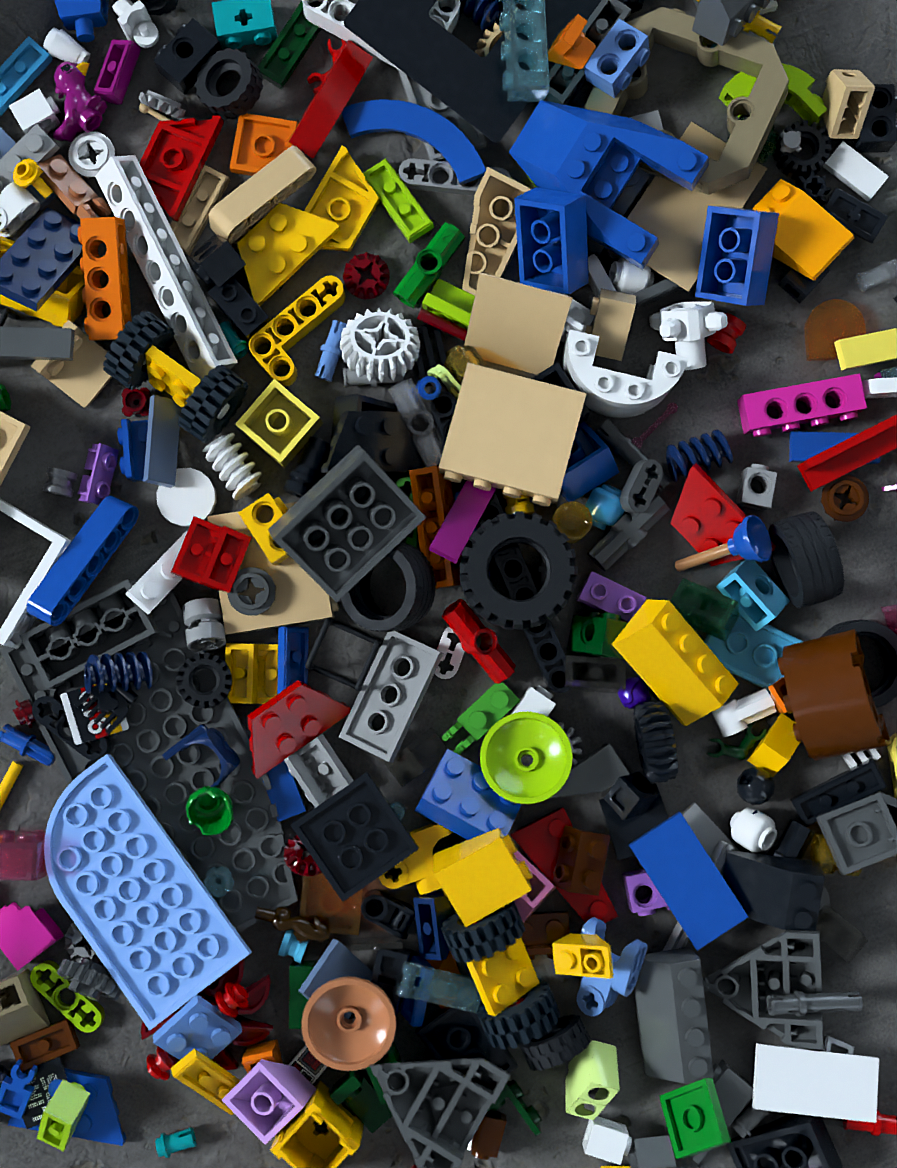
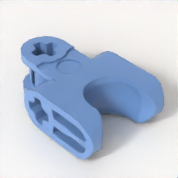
M592 917L583 925L580 934L598 935L605 941L606 924L602 920ZM635 939V941L624 947L621 956L611 952L613 978H582L576 1000L584 1014L591 1017L597 1016L605 1008L615 1003L618 994L625 997L631 994L641 971L647 951V944Z

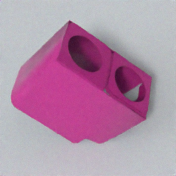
M12 902L7 907L4 906L0 909V949L17 971L64 937L60 928L44 908L34 912L30 906H25L21 909L16 902Z

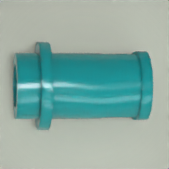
M229 321L220 323L221 330L236 360L241 359L249 351L247 341L241 340Z
M193 1127L169 1135L162 1133L159 1138L155 1139L158 1156L169 1158L172 1153L196 1147L197 1143L194 1141L196 1136Z

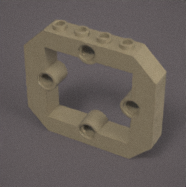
M661 7L626 22L648 35L650 51L654 43L695 56L704 66L713 67L721 65L757 78L749 97H737L728 105L727 129L731 135L719 161L709 158V166L694 188L696 191L710 195L749 178L788 95L789 79L774 44L770 43L767 39L760 36L752 37L740 32L737 37H732L721 46L692 31L695 17L689 16L677 8L671 10ZM708 44H716V45H717L716 47H713V48H707V47H706V45H708ZM626 46L622 50L628 51L634 47ZM646 65L637 67L632 77H638L639 79L630 82L629 86L624 91L620 90L615 98L594 86L584 108L620 116L628 99H639L647 92L648 77ZM608 70L604 74L610 75L615 73L616 70ZM741 114L748 116L745 120H738L735 117ZM659 130L672 137H675L673 133L667 130ZM643 162L638 166L647 173L676 183Z

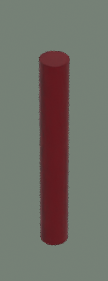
M423 308L420 309L417 316L418 320L465 341L468 329Z

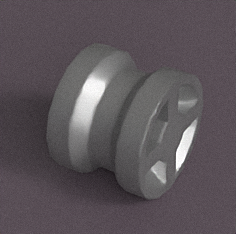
M48 467L47 474L49 479L48 483L44 484L43 491L72 498L74 493L72 484L77 480L78 474Z

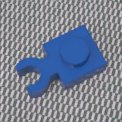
M21 1059L12 1067L11 1077L6 1076L0 1087V1112L19 1120L24 1116L35 1089L34 1086L28 1085V1083L32 1081L38 1071V1066L34 1065L28 1074L23 1073L20 1069L23 1062Z

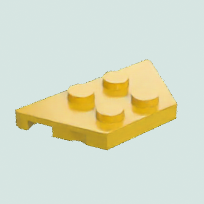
M343 145L304 210L310 214L336 222L341 228L319 250L351 251L380 202L379 197L350 156L347 148Z
M278 203L237 243L240 256L246 263L244 269L254 301L261 306L341 229L336 222Z

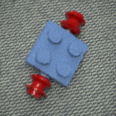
M226 983V993L218 991L215 994L216 1006L196 994L153 1034V1043L158 1047L156 1049L157 1055L149 1054L147 1056V1070L150 1075L155 1079L168 1080L171 1068L194 1048L212 1060L242 1033L241 1023L234 1018L238 1016V1006L241 1008L248 1006V993L245 988L238 983Z

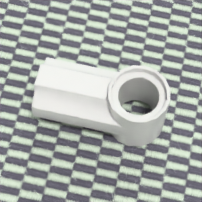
M763 688L741 699L725 702L722 707L713 711L712 714L722 736L728 737L746 729L748 724L775 713L776 709L771 695L766 688Z

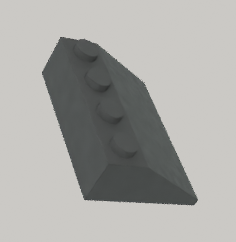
M357 445L279 518L268 531L272 539L337 602L413 531L426 516L371 457Z

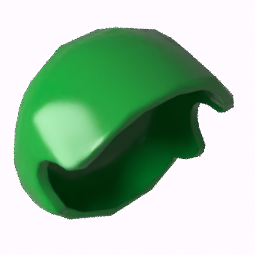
M206 786L196 790L190 795L186 803L190 825H196L200 828L202 834L207 836L219 835L229 829L233 821V804L229 795L215 786Z

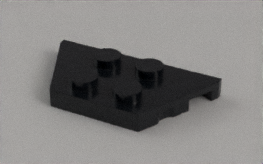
M345 411L339 420L338 432L331 441L330 447L333 449L328 462L323 463L321 473H328L357 445L384 472H409V470L425 468V465L400 412Z

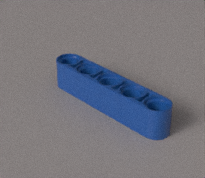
M109 495L105 497L32 593L27 602V612L52 626L60 625L131 531L138 519V508L114 496Z

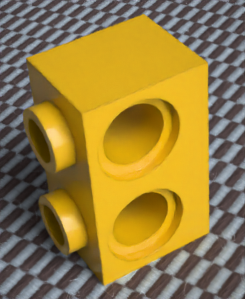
M267 493L238 512V514L271 564L276 566L290 556L282 548H277L268 529L288 509L279 496L274 499L270 493ZM264 508H271L274 512L273 519L268 523H261L259 520V513Z

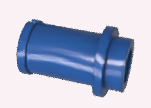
M425 376L416 383L417 393L426 400H433L439 396L441 384L437 378ZM427 383L433 386L428 393L425 391Z

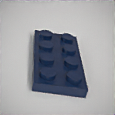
M47 207L0 258V294L37 312L80 263V258L83 257L82 244L78 240L80 222Z

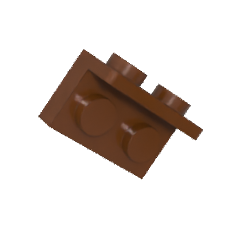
M533 912L523 923L525 931L522 932L521 938L530 960L535 959V955L547 954V958L554 959L552 943L570 934L569 912Z

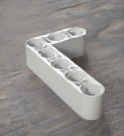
M302 0L304 16L308 21L345 41L351 40L365 52L397 68L344 26V21L335 19L339 15L347 16L356 4L349 0ZM437 0L430 9L429 16L448 32L452 33L459 19L460 0ZM314 1L322 3L319 7H312L309 4ZM447 6L453 9V11L446 13L440 10V8Z

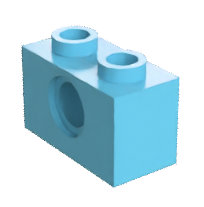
M746 559L732 569L716 586L755 631L776 618L790 602L788 597L755 561Z

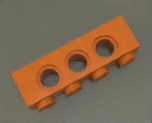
M118 217L80 218L81 226L78 227V240L82 244L83 257L80 258V269L85 280V287L82 289V299L87 308V317L84 320L85 332L89 340L92 341L116 340L119 331L125 329V324L128 321L132 322L125 220ZM104 242L107 250L105 255L100 257L98 246ZM106 272L109 281L107 286L103 288L100 284V277ZM106 302L111 308L110 315L107 318L102 314V307Z
M437 465L409 470L413 503L426 516L417 526L420 552L427 557V560L430 561V565L433 567L434 576L436 577V589L460 586L462 554L455 564L429 550L431 543L454 504L452 482L443 478L444 474L439 472V466Z

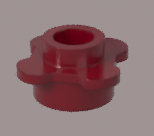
M142 387L140 390L125 388L121 394L124 405L122 413L127 417H131L133 414H141L144 417L148 416L150 390L146 387ZM139 400V404L135 405L134 401Z
M16 700L17 708L13 709L15 716L21 726L27 723L29 728H32V723L36 721L32 714V705L29 700H24L20 703Z

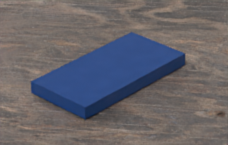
M677 812L628 844L697 951L748 918V915L681 812Z

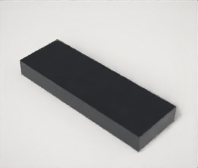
M871 758L790 800L804 826L808 827L817 822L816 817L864 799L888 786Z

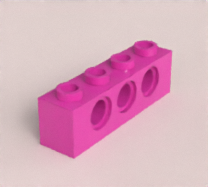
M860 373L744 394L737 400L743 434L753 433V437L769 435L772 429L782 428V432L800 429V424L810 422L811 427L828 424L829 419L840 417L841 422L858 418V414L867 408ZM826 396H831L835 399L836 408H830L826 404ZM797 401H802L807 405V414L800 413L797 410ZM768 406H773L778 410V419L769 417L767 414Z

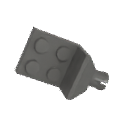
M879 792L816 817L841 876L897 855V799Z

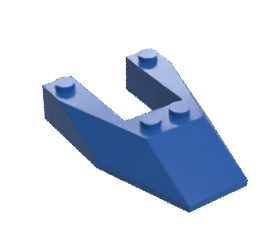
M544 100L539 101L509 151L510 155L537 188L584 194L586 196L587 237L641 270L644 269L658 247V237L611 210L637 167L643 162L692 192L709 166V157L687 143L635 119Z

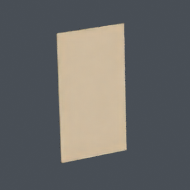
M692 121L679 139L716 161H719L727 144ZM756 162L748 179L710 195L696 190L691 192L680 184L655 176L627 218L658 237L659 245L646 266L689 292L698 278L708 206L743 208L767 168Z

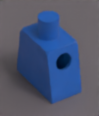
M54 0L64 26L67 30H76L77 40L80 42L93 41L95 39L93 27L105 26L108 23L109 0Z

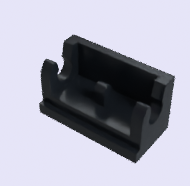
M836 188L830 194L824 206V209L850 232L871 244L889 217L839 188Z

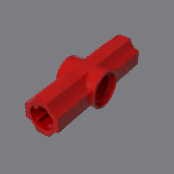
M458 599L443 611L441 617L460 639L462 649L466 653L473 655L494 683H501L515 672L516 665L498 644L496 633L482 624L463 599ZM480 635L481 645L478 648L477 637Z

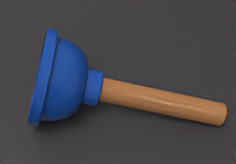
M755 515L746 516L734 530L733 538L728 539L727 543L677 560L675 568L681 572L730 554L733 556L740 555L749 561H758L760 563L768 561L772 556V543L769 532L759 517Z

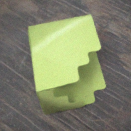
M591 1040V1043L588 1044L589 1046L580 1054L574 1056L568 1064V1074L565 1079L566 1113L595 1120L618 1093L620 1087L616 1046ZM599 1088L595 1094V1099L588 1096V1092L591 1089ZM584 1104L594 1105V1114L592 1110L585 1109Z

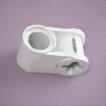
M15 182L8 184L0 194V236L4 238L15 235L40 208V203L27 189L18 186Z

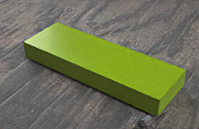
M386 158L363 173L369 185L379 197L380 203L409 243H412L434 228L433 222Z

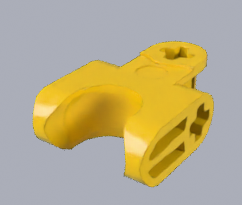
M432 823L409 832L419 849L394 866L395 869L401 868L398 872V878L394 879L392 875H386L387 872L379 877L380 882L385 887L396 889L415 882L420 895L442 888L434 875L433 848L440 839L449 836L453 832L437 823Z

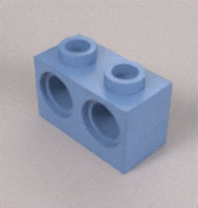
M618 19L585 64L584 73L586 81L615 98L620 90L624 91L629 86L632 74L637 67H642L649 58L648 35ZM626 46L634 47L628 51L622 50ZM608 70H616L613 74H604Z

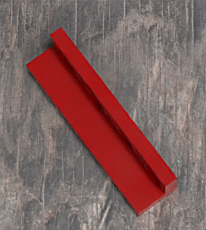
M897 414L797 465L810 492L896 449Z

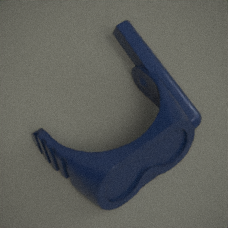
M204 724L198 726L162 754L167 761L179 751L182 752L188 749L191 744H204L210 747L217 754L221 764L220 776L211 787H217L224 782L240 764L237 753L227 744L222 734L214 728L208 729Z

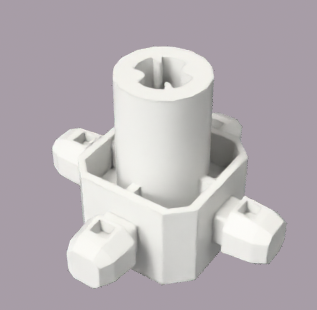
M711 301L675 303L660 309V312L651 315L649 318L650 327L654 330H660V335L664 341H675L676 355L689 358L685 370L699 369L706 366L704 338L725 328L728 324L727 315L722 312H716L714 303Z

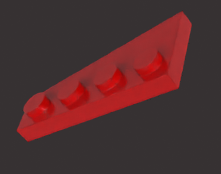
M563 807L510 833L511 837L551 883L553 882V871L557 863L560 838L563 834L564 826L573 827ZM602 883L599 896L568 892L556 887L585 923L592 917H596L604 923L618 917Z

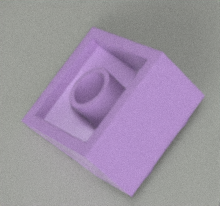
M261 1059L222 1101L266 1145L306 1105L316 1088L296 1067Z

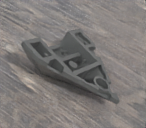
M786 930L703 979L705 992L708 990L721 998L723 1004L764 1030L766 1028L781 1037V1041L791 1048L823 1049V1013H805V1016L797 1017L795 1014L769 1015L766 1005L768 995L794 994V991H802L804 994L822 993L819 931Z
M484 1058L370 1064V1068L383 1090L384 1098L400 1132L415 1158L414 1161L417 1168H459L463 1162L464 1152L492 1103L495 1104L510 1077L509 1073Z

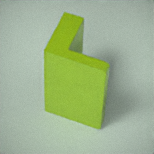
M438 279L431 293L427 292L424 297L422 308L468 329L475 296Z

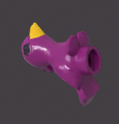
M67 61L62 62L56 68L54 74L55 92L58 94L59 99L66 95L64 101L65 119L62 125L53 132V138L56 140L72 142L77 133L94 131L102 122V114H104L108 106L104 100L101 101L102 98L100 96H91L85 88V76L90 63L81 62L77 64Z

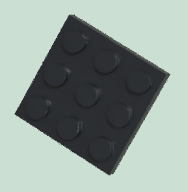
M368 772L291 824V827L342 902L419 849Z

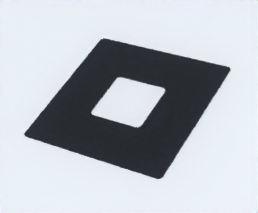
M359 0L344 19V26L490 140L499 142L556 64L548 61L544 56L558 34L577 14L588 20L602 0H521V10L485 57L479 56L429 16V11L437 0Z

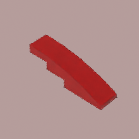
M351 40L347 41L302 115L301 121L288 140L289 143L297 146L303 153L314 159L372 61L373 57Z

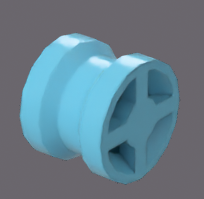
M293 929L287 930L278 955L282 957L291 956L295 962L301 963L309 940L299 944L293 934L295 931Z

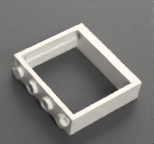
M0 498V511L52 542L0 628V644L18 649L22 643L19 635L29 631L36 620V617L29 614L26 610L28 599L71 543V540Z

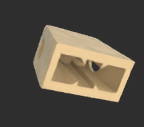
M834 69L826 79L827 85L822 98L824 106L827 108L823 119L828 135L832 139H858L875 86L859 70Z

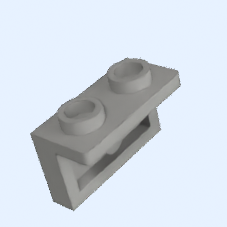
M323 734L284 759L290 774L296 778L304 790L306 798L315 808L354 781Z

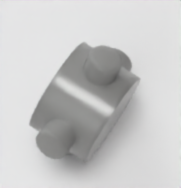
M783 131L780 134L782 138L780 151L783 153L799 152L802 149L799 146L801 132L789 131L785 133Z

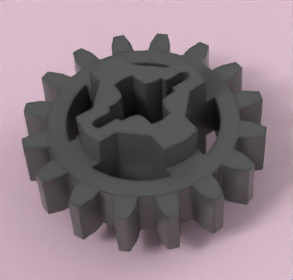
M85 958L82 959L80 964L63 959L56 972L59 976L71 981L68 989L94 1001H98L101 995L112 1000H118L122 992L115 980L110 978L111 974L106 967Z

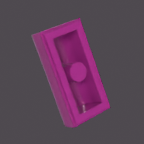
M112 39L93 93L112 104L121 105L123 103L141 53V48L132 40Z

